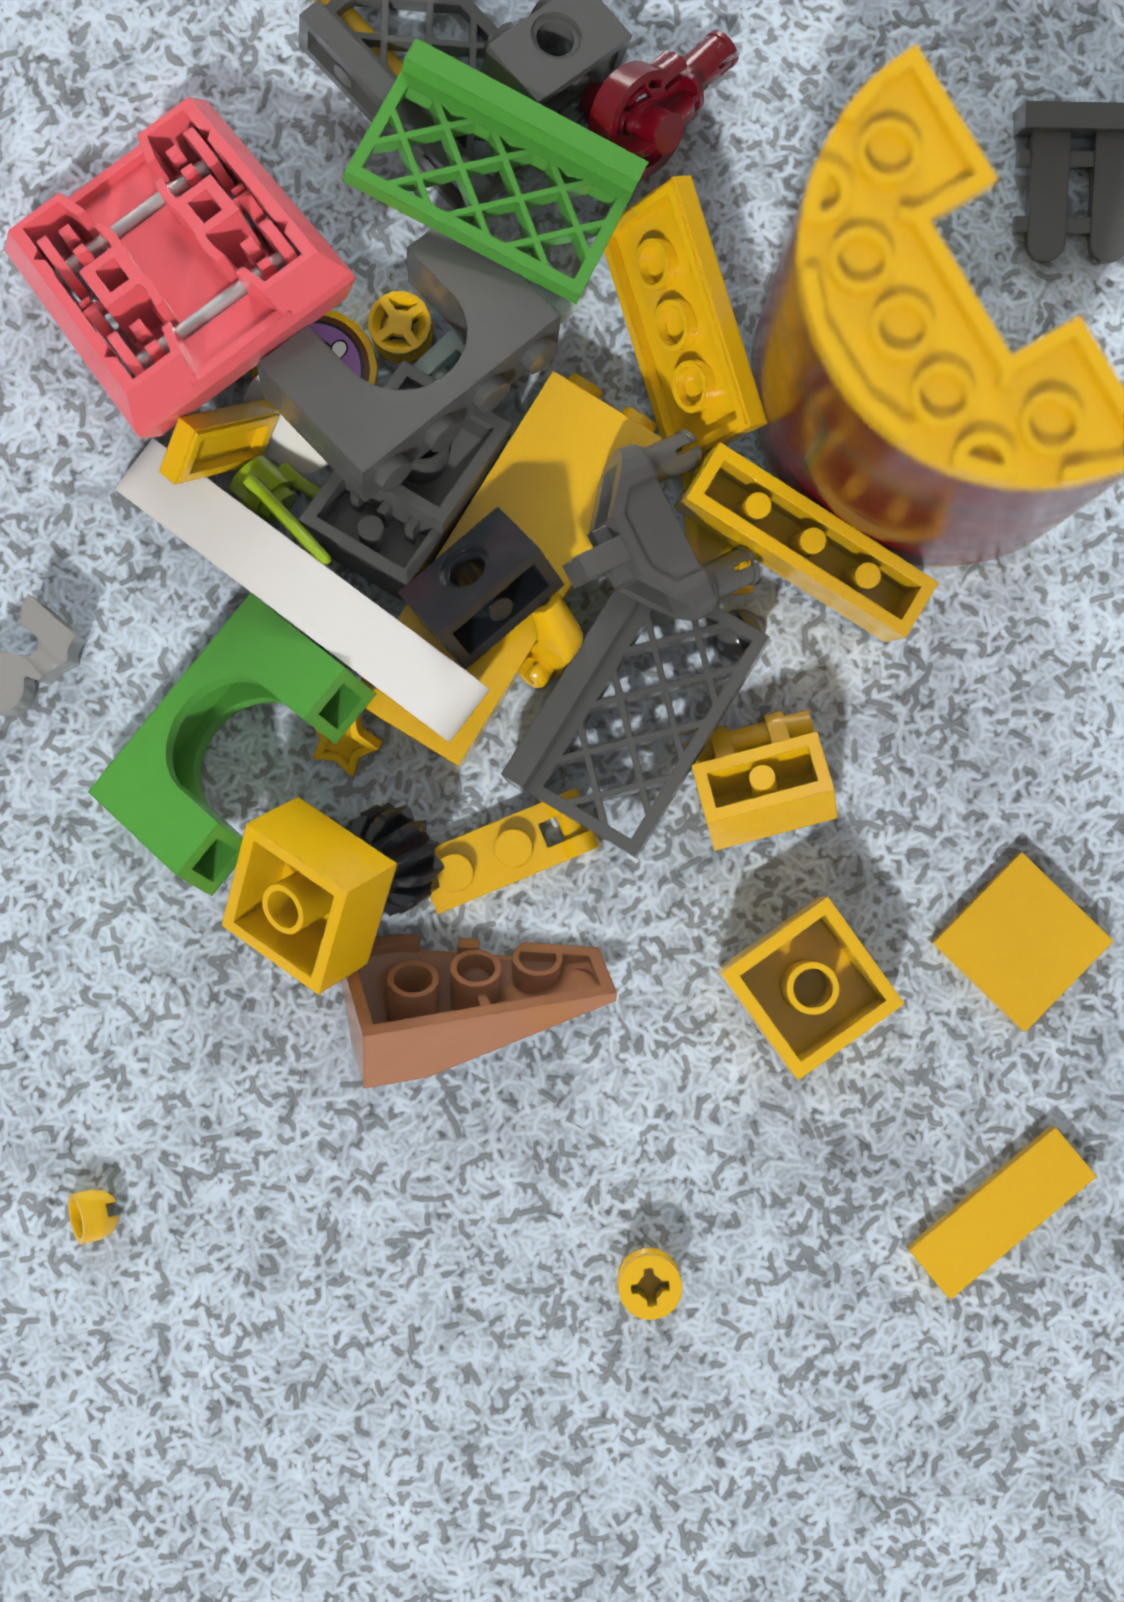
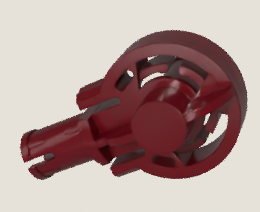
M713 30L685 56L666 50L651 63L631 61L623 64L612 72L604 83L594 82L585 89L579 107L580 111L585 112L582 118L588 122V130L648 161L641 179L651 176L668 162L683 137L684 127L698 116V110L704 104V90L718 77L737 64L739 58L737 55H734L737 51L736 46L725 33L720 30ZM643 94H646V95H647L646 97H643L642 99H638V98H639L641 95H643Z

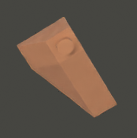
M411 934L376 937L368 964L341 980L351 1044L364 1089L430 1077L613 1003L617 997V991L599 947L523 942L515 948L512 956L493 955L487 951L479 950L480 939L459 938L457 952L420 950L421 935Z

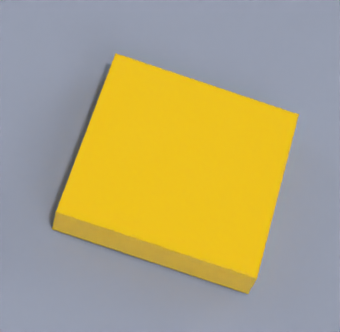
M1017 852L930 943L1021 1031L1026 1032L1107 949L1113 940L1023 852Z

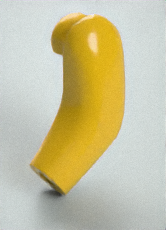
M558 592L531 614L538 640L531 654L521 667L519 675L534 688L546 687L551 677L560 678L583 643L582 629Z

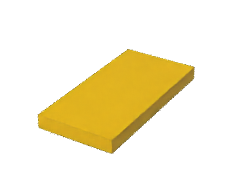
M674 176L624 211L604 253L662 439L674 435L679 430H689L697 440L683 446V450L677 454H682L700 445L702 456L704 457L718 443L721 442L724 445H728L768 423L692 176Z

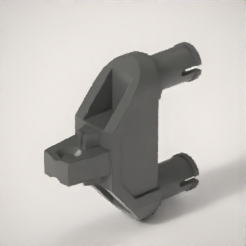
M679 430L674 435L647 447L633 444L624 445L615 449L609 456L599 481L590 530L587 535L593 548L575 556L571 561L562 566L573 589L607 575L613 588L616 587L619 592L667 616L680 620L695 621L710 615L719 599L745 586L758 582L760 579V566L758 562L740 571H735L734 569L740 563L755 556L744 545L735 546L731 551L706 563L699 564L659 484L688 470L697 469L702 464L703 456L700 445L682 454H677L683 450V446L697 440L689 430Z

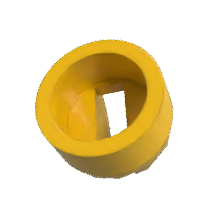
M90 1189L69 1195L68 1212L73 1234L80 1245L106 1238L117 1228L120 1215L108 1217L107 1207L117 1203V1201L108 1192L100 1189Z

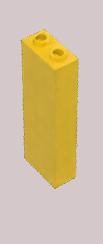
M553 371L436 559L498 506L541 549L565 584L557 591L565 602L573 587L562 566L571 561L575 556L593 548L587 535L590 530L599 481L609 456L615 449L624 445L633 444L647 447L662 440V437L654 433L657 428L656 424L647 416L631 407L625 406L622 412H619L600 400L603 392L582 376L571 373L568 379ZM406 605L397 620L459 665L424 626L411 608ZM531 614L465 670L490 691L451 742L445 740L393 699L361 677L360 680L376 693V696L365 709L454 765L462 768L518 678L521 667L531 654L538 640Z

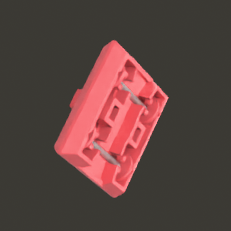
M191 97L183 100L137 135L140 142L137 147L68 198L59 192L10 228L7 233L4 250L140 439L160 437L176 426L179 417L192 414L254 368L258 362L307 325L310 326L344 301L356 279L353 272L207 100ZM243 213H244V215L246 216V218L248 219V221L250 222V224H251V226H252L253 228L250 227V225H249L248 222L246 221L245 217L243 216ZM78 271L98 297L97 301L93 302L94 298L77 277L76 273ZM65 281H66L67 284L70 286V288L74 291V293L77 295V297L81 300L80 302H78V300L75 298V296L73 295V293L70 291V289H69V288L67 287V285L64 283ZM108 313L119 325L116 330L105 317Z

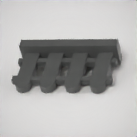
M1025 101L1013 113V137H1029L1028 149L1016 151L1015 168H1027L1025 216H1015L1013 218L1012 234H1024L1026 253L1032 260L1039 263L1050 262L1061 255L1065 248L1066 235H1087V251L1094 261L1101 264H1111L1118 261L1124 256V103ZM1071 138L1092 139L1091 151L1070 150ZM1069 169L1090 170L1088 217H1067Z

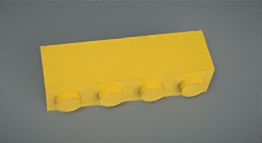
M721 442L705 454L702 464L696 469L673 507L732 546L744 545L748 547L755 555L752 557L754 560L883 642L907 637L939 584L938 581Z

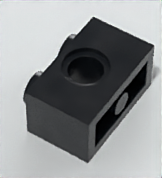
M497 506L399 590L398 594L430 633L458 664L466 670L565 584L541 549Z

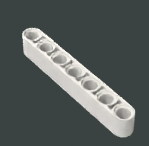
M152 438L114 489L437 734L451 742L490 690L208 478L204 477L177 485L171 483L159 473L167 448Z

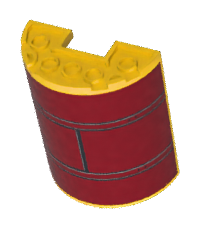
M917 44L890 61L863 86L846 106L838 123L828 136L811 171L755 331L750 368L768 423L756 430L765 455L780 481L913 566H965L989 561L1031 544L1124 479V386L1081 315L1013 355L1010 353L933 223L991 190L998 178Z

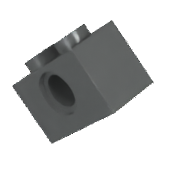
M540 0L533 8L530 16L517 25H514L512 22L504 23L489 36L483 47L485 55L480 72L552 111L560 113L581 98L585 89L590 84L603 82L621 66L632 35L602 0ZM543 50L552 51L556 53L558 56H551L545 53Z

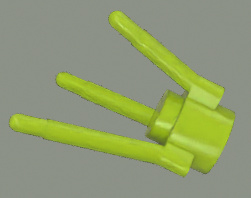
M265 455L257 456L247 462L232 479L229 487L230 492L245 507L265 522H275L278 520L308 553L324 566L329 565L331 562L330 555L289 511L297 498L296 494L292 491L293 488L313 499L321 487L301 476L288 462H284L277 468Z

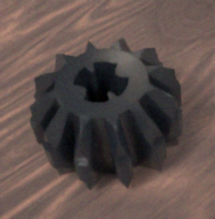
M389 802L381 806L374 805L361 812L360 816L350 820L348 825L344 827L397 863L383 910L389 916L398 912L405 913L414 908L420 902L428 899L432 892L440 887L437 875L445 867L434 851L440 843L430 839L426 833L427 821H415L412 810L408 805L397 808Z

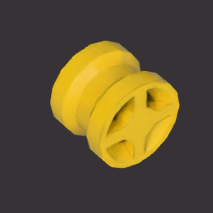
M392 291L381 296L372 305L368 316V330L377 352L386 360L396 364H401L404 360L411 364L430 349L434 339L431 315L426 304L417 295L406 291ZM393 335L397 337H404V339L393 338L392 340H389V338Z
M644 1247L634 1250L623 1259L618 1269L617 1285L621 1302L625 1308L638 1318L656 1320L671 1313L677 1307L682 1297L683 1284L677 1264L670 1255L658 1248ZM661 1283H667V1285H661L660 1289L657 1292H655V1290L659 1288Z

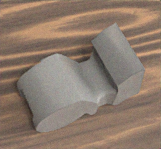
M27 594L20 609L21 626L37 637L38 648L32 655L27 656L0 651V716L13 717L28 710L36 697L37 681L52 685L66 672L78 667L80 664L79 655L84 645L88 642L45 603Z

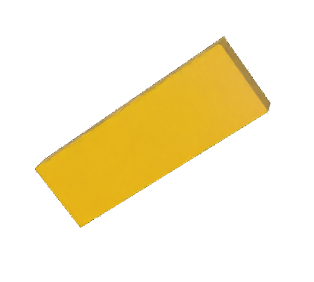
M1050 1125L906 1248L951 1300L1097 1176L1055 1126Z

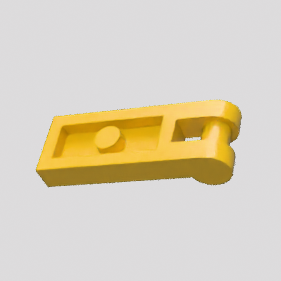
M577 787L558 796L569 800L581 797V794ZM541 802L438 845L434 850L435 855L443 862L445 868L437 875L440 887L432 892L430 897L437 914H440L602 845L598 835ZM556 817L565 841L547 847L539 824Z

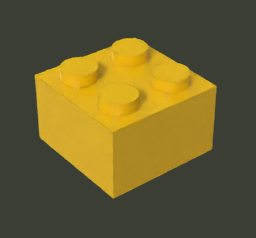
M296 797L246 823L221 925L319 995L368 964L397 863L301 798Z
M826 896L816 897L716 969L786 1069L797 1080H800L905 1004L832 901Z

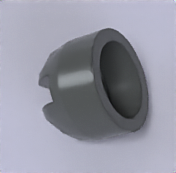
M735 609L728 612L765 633L763 623L751 611ZM726 632L714 636L715 645L723 656L731 660L740 661L746 649H742L736 635Z

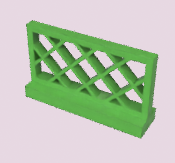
M415 38L404 57L400 74L346 167L342 182L577 305L637 188L648 161ZM405 98L428 110L435 125L405 132L397 113L403 99ZM389 126L392 135L383 137ZM468 134L475 135L488 142L493 157L463 163L454 137ZM441 141L450 166L420 173L411 147ZM398 150L407 176L385 180L366 170L365 167L372 156ZM529 164L546 174L551 188L522 194L512 168ZM499 171L508 198L479 204L469 178ZM456 181L464 200L465 208L446 212L431 203L426 188ZM588 195L611 209L605 219L580 225L570 198ZM557 202L566 228L537 235L528 208ZM515 212L524 239L505 243L493 237L489 232L485 218ZM596 236L589 249L586 239ZM572 242L581 264L575 279L550 267L543 249Z

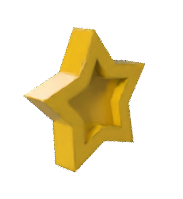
M359 715L336 744L316 730L320 741L311 759L335 761L353 778L361 756L378 750L383 742L363 728L361 716Z

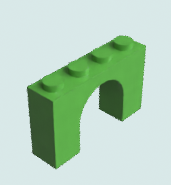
M250 593L228 618L224 626L197 659L187 668L186 672L161 703L150 713L143 725L116 758L106 767L88 793L176 876L213 896L235 869L243 839L239 832L212 809L202 789L201 769L203 758L209 743L219 728L229 718L247 707L261 703H279L288 706L304 721L336 744L376 696V693L254 594Z

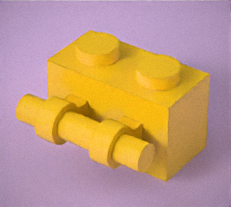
M808 709L785 716L782 710L763 715L764 721L729 731L727 725L717 727L696 763L691 765L714 851L838 818L834 786L818 732H814ZM690 741L685 742L686 748H687L688 744L690 743Z

